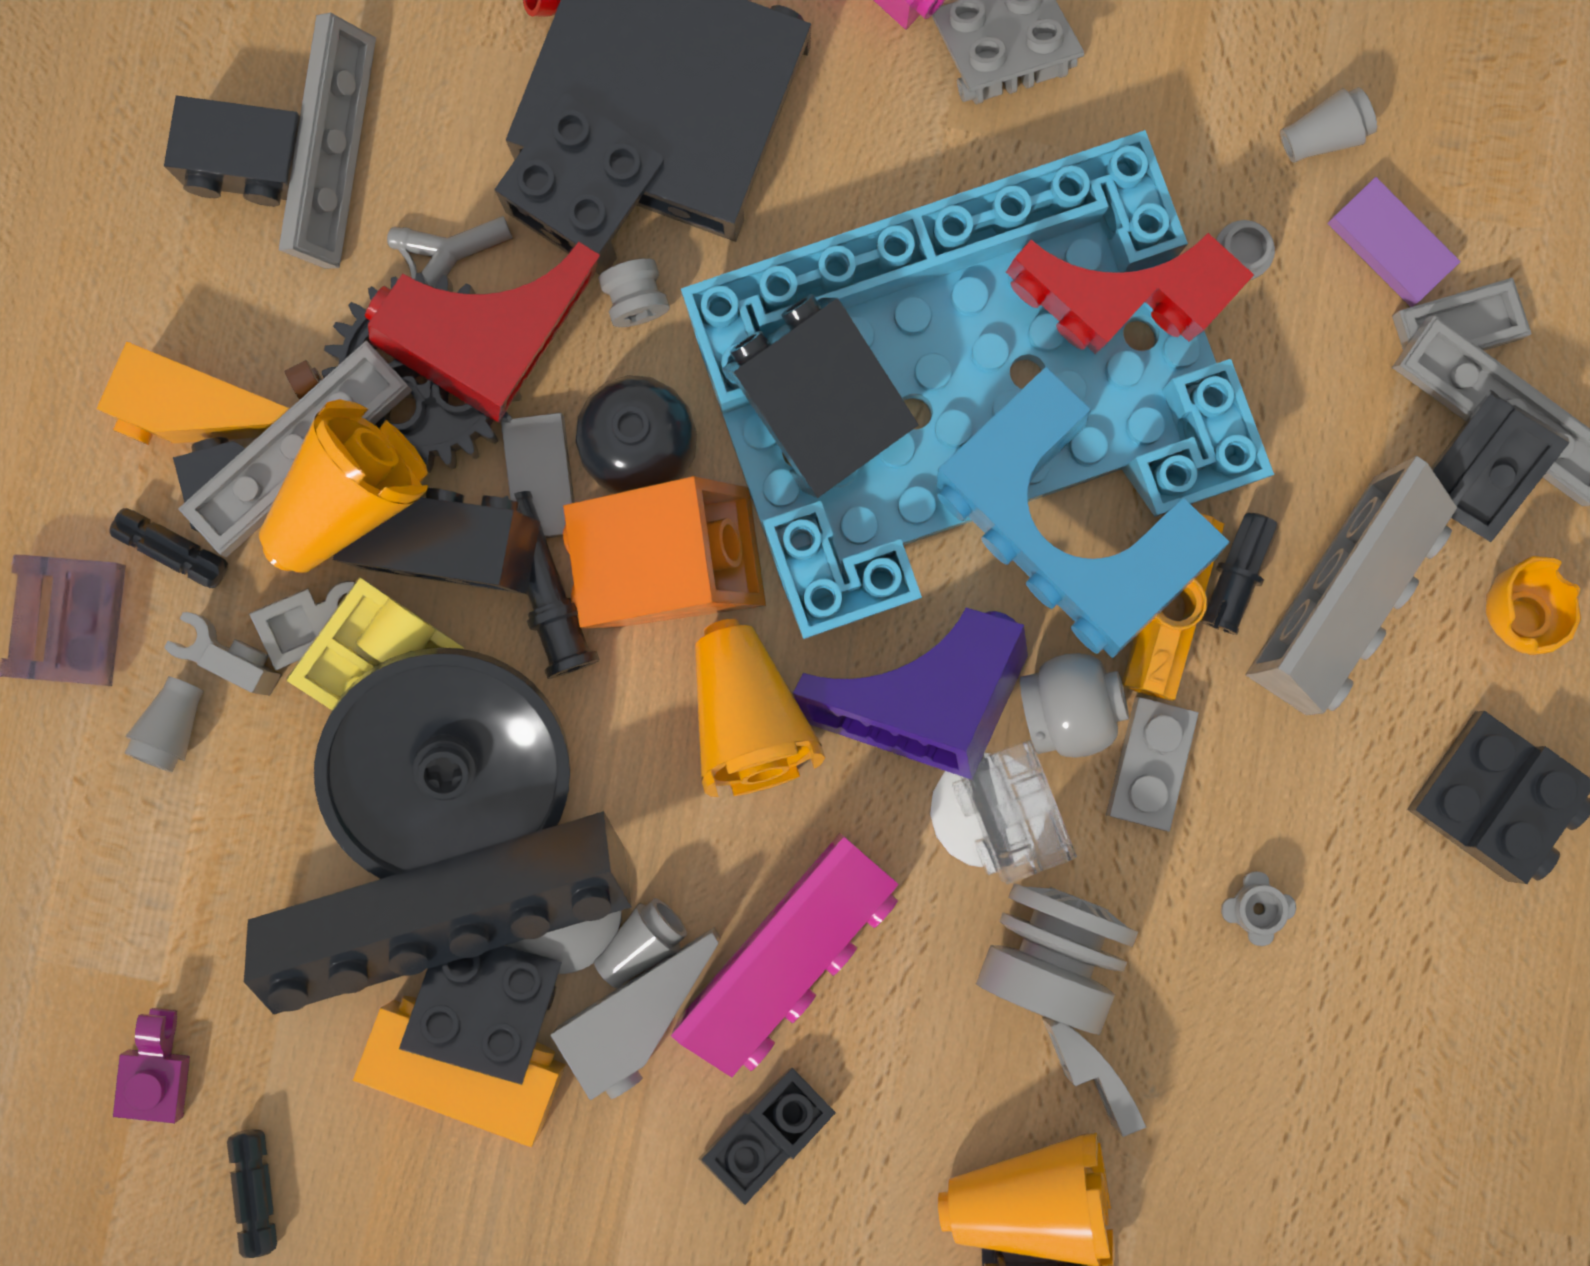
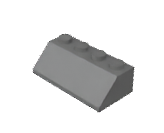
M1415 456L1373 478L1246 673L1247 677L1305 715L1324 714L1327 709L1334 711L1345 700L1353 686V681L1348 678L1349 674L1360 658L1367 660L1380 646L1386 635V630L1381 627L1382 623L1392 608L1398 610L1410 599L1419 584V579L1414 577L1415 572L1425 557L1431 559L1443 548L1451 535L1452 529L1446 526V524L1456 511L1457 506L1427 462Z

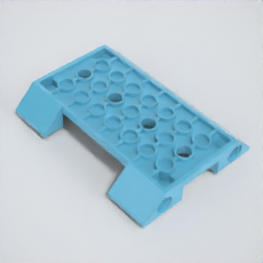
M1146 130L681 288L707 373L779 578L803 639L922 598L904 545L972 522L969 517L964 521L957 519L939 500L937 493L941 489L936 485L938 468L1022 390L1014 384L1010 376V368L1017 361H1032L1040 367L1041 371L1047 367L1091 409L1085 428L1033 478L1028 487V502L1123 470L1154 517L1167 513L1182 498L1193 504L1274 475L1232 360L1228 359L1216 363L1205 331H1202L1190 342L1182 335L1179 337L1171 336L1154 321L1151 316L1153 309L1144 302L1100 351L1094 354L1088 347L1080 350L1070 344L1059 333L1056 327L1059 321L1042 305L1038 308H1033L1014 292L1010 284L1013 279L1005 273L1013 259L1030 240H1033L1045 251L1065 262L1101 272L1122 273L1144 270L1166 263L1180 255L1188 242ZM810 294H813L816 300L823 297L838 298L903 401L907 399L921 400L928 406L931 415L930 421L926 426L911 430L819 498L802 492L789 472L793 467L785 462L782 450L737 383L728 380L722 371L724 366L734 360L730 353L734 346L755 332L762 331L765 337L786 323L781 314L794 303ZM1134 321L1147 324L1154 333L1155 341L1153 347L1145 351L1131 348L1124 339L1123 331L1125 325Z

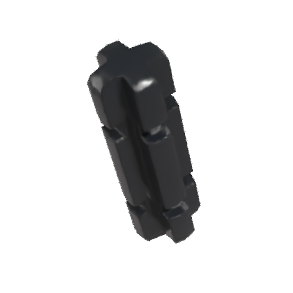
M129 508L121 509L110 525L109 533L111 537L128 546L137 547V551L178 573L187 574V578L204 587L216 588L227 572L228 562L225 559L205 549L201 550V546L160 524L151 523V519Z
M257 1129L244 1130L228 1137L227 1150L229 1163H235L236 1167L235 1171L230 1172L235 1220L237 1224H242V1231L237 1232L239 1254L243 1258H256L268 1255L276 1249L277 1236L275 1223H269V1216L274 1214L269 1167L267 1163H262V1156L267 1155L265 1134L262 1130Z

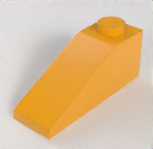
M126 341L96 409L117 420L113 431L149 445L153 435L174 444L199 442L216 437H225L228 440L258 438L290 408Z

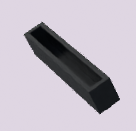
M602 811L248 919L244 983L270 1012L275 1015L282 1012L296 1011L305 1005L338 995L356 993L365 987L401 976L416 975L425 969L461 958L476 957L488 950L521 940L536 939L548 932L581 922L602 919L608 914L632 907L625 847L605 812Z

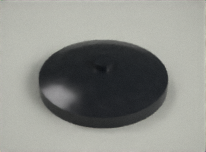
M426 648L410 651L392 657L365 672L351 684L333 707L323 727L314 760L315 793L325 824L334 839L352 860L380 879L556 826L561 820L569 792L570 761L567 740L562 724L545 695L533 682L510 665L494 657L459 648Z

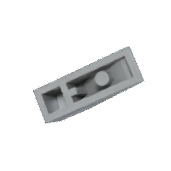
M715 927L680 948L675 954L650 967L620 988L568 1019L551 1033L550 1036L590 1100L605 1091L610 1099H614L643 1079L638 1070L647 1063L719 944L721 937Z

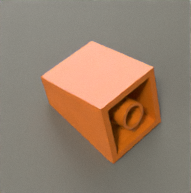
M692 476L563 505L566 523L563 529V540L566 550L570 554L574 581L571 590V600L577 607L580 628H618L766 606L749 489L746 486Z

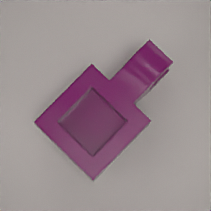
M151 1008L149 1015H138L135 1028V1043L138 1050L129 1049L119 1055L113 1117L173 1124L183 1118L190 1056L172 1054L177 1026V1010Z

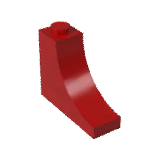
M578 241L572 251L556 267L540 278L515 289L489 294L449 292L418 282L402 273L392 289L384 285L378 290L366 310L365 318L370 321L368 323L370 344L499 423L594 277L600 255Z

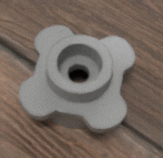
M1258 871L1246 874L1243 878L1241 890L1234 898L1225 899L1221 906V914L1224 920L1241 926L1248 932L1249 941L1257 946L1270 944L1274 939V933L1281 930L1286 924L1287 919H1291L1296 912L1294 899L1290 895L1282 894L1278 889L1270 886L1268 876ZM1256 903H1261L1264 907L1263 912L1259 915L1253 911Z

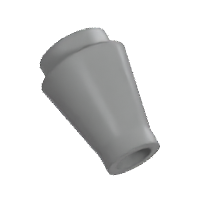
M1358 87L1348 92L1341 88L1295 123L1281 129L1280 137L1287 156L1291 162L1295 163L1307 157L1364 145L1366 137L1377 132V119L1372 104L1363 89Z
M168 676L162 690L125 736L130 739L125 754L172 773L178 759L185 761L198 702L204 691L187 682Z
M654 898L647 905L638 904L605 951L594 961V965L601 977L612 987L618 989L629 979L680 950L679 942L687 936V931L674 911L661 900Z

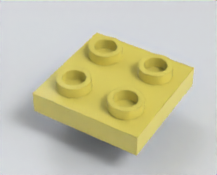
M359 576L288 675L286 681L332 710L342 694L353 682L365 672L392 657L426 648H464Z

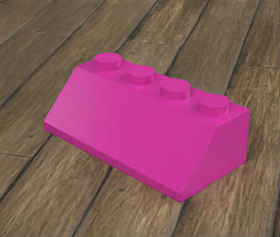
M839 833L681 1014L671 1037L680 1045L730 1077H733L742 1065L750 1071L754 1070L775 1044L768 1036L784 1017L791 1023H794L815 999L816 994L809 988L825 969L834 976L855 953L857 947L851 942V939L866 922L871 927L876 928L892 911L898 900L891 893L899 884L843 834Z

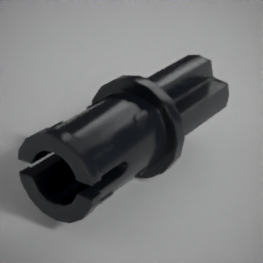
M1247 513L1244 515L1226 562H1219L1216 570L1221 574L1200 622L1217 630L1222 627L1224 628L1223 631L1228 634H1238V627L1255 586H1262L1265 580L1259 575L1279 528L1276 521L1259 513Z

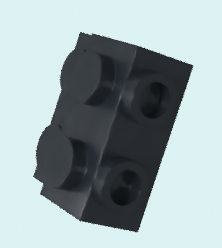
M1475 711L1407 810L1507 882L1528 884L1531 878L1536 881L1543 879L1556 866L1560 858V852L1553 846L1566 827L1569 830H1575L1589 818L1590 798L1588 795L1590 794V778L1546 746L1535 747L1486 711Z

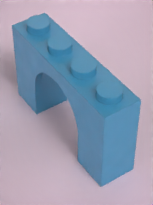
M1045 367L938 468L936 485L941 491L937 493V496L953 516L961 521L969 517L985 533L981 540L999 561L1008 565L1013 560L1030 577L1026 581V585L1039 601L1050 609L1058 605L1075 621L1071 629L1087 648L1096 654L1103 649L1113 659L1220 555L1229 544V541L1186 499L1182 498L1134 545L1119 554L1096 559L1081 558L1067 554L1049 543L1039 532L1032 520L1028 506V487L1036 474L1085 428L1091 409L1052 371Z

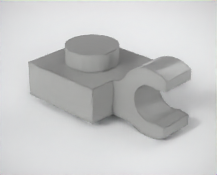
M182 613L180 619L194 626L197 638L194 644L189 647L167 641L165 649L172 656L195 661L198 663V666L251 693L271 695L282 674L264 665L269 657L267 654L234 639L231 647L222 646L217 640L215 627L210 620L194 613Z

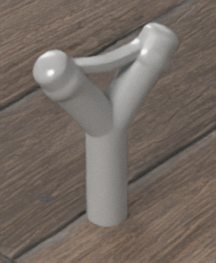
M504 216L449 238L396 226L392 227L387 234L388 246L399 250L409 266L412 279H415L418 272L408 252L432 257L421 273L426 278L428 285L435 288L442 275H448L458 260L513 239Z

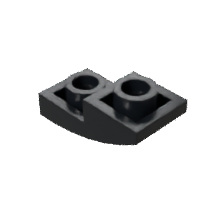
M789 1068L698 1159L741 1204L746 1205L788 1159H794L836 1112L793 1068Z

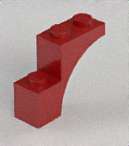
M1209 233L1189 250L1166 263L1144 270L1122 273L1101 272L1072 265L1055 257L1033 240H1030L1013 259L1005 272L1013 279L1010 283L1012 289L1025 303L1033 308H1038L1042 305L1059 321L1056 324L1057 330L1070 344L1080 350L1088 347L1094 354L1111 340L1144 302L1153 309L1151 316L1159 327L1171 336L1179 337L1182 335L1190 342L1208 327L1254 276L1249 269Z

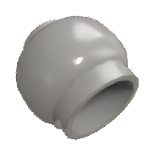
M1072 653L1057 656L1045 662L1039 668V673L1020 677L1024 713L1034 748L1038 754L1056 750L1062 756L1077 758L1099 753L1112 745L1117 738L1118 722L1129 719L1126 697L1119 672L1106 673L1101 661L1092 655Z

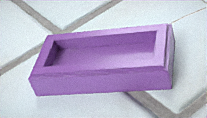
M1377 177L1365 186L1327 223L1410 307H1413L1461 262Z

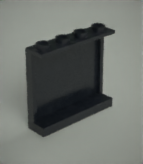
M561 0L507 134V145L515 161L559 96L567 92L662 154L664 165L636 206L736 242L744 223V206L802 55L808 56L810 51L811 23L804 21L799 13L788 7L773 5L771 8L748 0Z

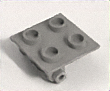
M958 0L941 6L932 15L961 75V78L957 79V87L963 102L973 100L977 105L983 103V100L1002 95V82L1009 94L1017 92V77L1021 78L1026 89L1034 86V80L1036 83L1055 77H1066L1068 69L1077 67V58L1084 56V50L1056 0Z

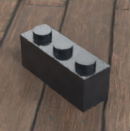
M428 488L426 498L420 497L416 502L333 555V560L363 570L527 595L540 521L519 513L520 503L514 500L484 495L481 505L463 503L465 496L460 493Z

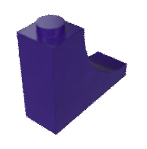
M966 607L952 630L935 647L913 662L883 674L864 678L833 679L803 673L793 691V696L807 721L812 726L972 780L1028 657L1024 625L1017 623L1013 618L1001 612L988 611L984 613Z

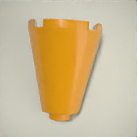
M337 399L327 402L316 414L259 531L263 553L269 562L284 571L308 572L416 502L426 492L428 485L421 484V481L428 474L426 464L416 448L395 426L386 420L378 428L362 418L369 409L351 401Z
M725 619L707 626L704 629L705 636L695 643L701 781L705 794L710 797H719L716 786L731 785L733 796L762 791L799 778L800 774L797 765L810 758L814 769L820 766L825 760L822 745L754 628L749 625H740L737 619Z
M1097 1133L1082 1134L950 1178L948 1192H939L938 1213L941 1229L943 1232L952 1231L956 1244L1089 1266H1114L1113 1229L1106 1230L1105 1226H1109L1108 1209H1111L1102 1147L1101 1143H1098Z

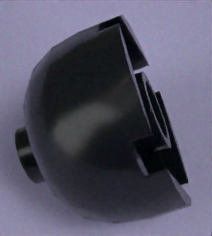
M627 375L605 382L588 397L578 415L575 443L581 463L598 485L608 489L613 494L679 480L684 476L687 468L691 466L695 458L697 431L688 405L673 388L652 377Z

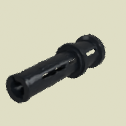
M531 491L514 493L516 501L520 503V512L540 521L532 501ZM540 525L527 590L533 611L528 613L529 619L527 623L529 629L537 631L549 663V666L544 671L547 679H552L595 664L600 659L597 651H590L579 625L577 607L572 603L571 598H567L561 578Z

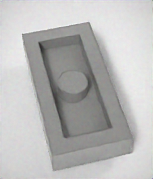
M1142 697L1134 698L1106 816L1170 832L1199 712Z

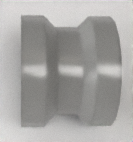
M649 258L623 262L608 268L598 277L602 291L610 295L613 304L609 310L613 326L630 327L640 325L661 317L670 309L666 294L657 289L656 280L659 272L655 260Z

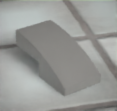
M1043 1017V1022L1064 1074L1074 1086H1078L1092 1079L1094 1080L1111 1125L1122 1137L1146 1128L1127 1088L1103 1056L1071 1026Z

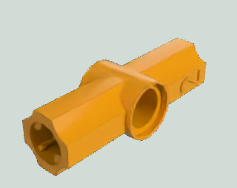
M1200 513L1222 534L1224 523L1217 521L1212 516ZM1214 561L1180 593L1185 603V613L1181 620H1171L1161 611L1134 638L1122 679L1123 687L1147 696L1169 701L1175 700L1196 624L1206 612L1207 597L1205 592Z

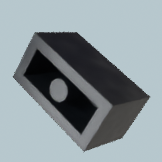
M176 95L164 167L183 185V189L191 194L205 198H220L221 191L243 194L244 199L255 204L272 207L279 206L281 200H287L300 116L294 111Z

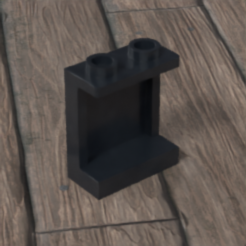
M810 294L794 303L781 314L786 323L766 337L762 331L755 332L730 350L734 360L724 366L722 371L728 380L737 383L792 465L793 469L789 472L802 492L819 498L919 424L840 300L827 297L816 300L814 295Z

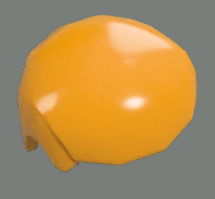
M1531 556L1500 573L1486 594V616L1492 629L1508 646L1517 652L1529 655L1554 652L1573 639L1581 621L1579 600L1577 598L1580 593V587L1567 581L1560 574L1558 569L1562 562L1554 557Z

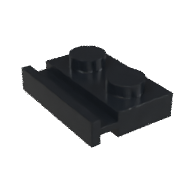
M1489 390L1431 469L1457 506L1451 518L1489 542H1492L1570 442L1569 438L1517 405L1510 404L1499 397L1494 391Z

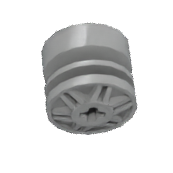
M1014 883L1008 898L1033 908V915L1031 920L1027 921L1005 912L1002 913L999 922L1024 939L1020 949L1003 945H990L976 985L1032 1012L1068 1026L1100 1035L1115 994L1107 987L1091 978L1094 967L1124 971L1127 961L1101 950L1105 937L1133 947L1138 931L1127 927L1108 912V909L1052 887H1025Z

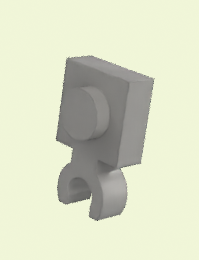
M343 581L336 584L328 592L326 600L315 604L309 588L249 613L275 670L301 659L338 607L339 598L348 593L354 585L353 581Z

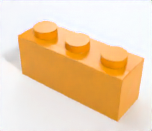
M403 996L401 1002L393 1000L380 1008L352 1081L525 1146L532 1147L541 1134L566 1064L553 1059L555 1055L553 1049L536 1042L523 1085H519L399 1050L417 998Z

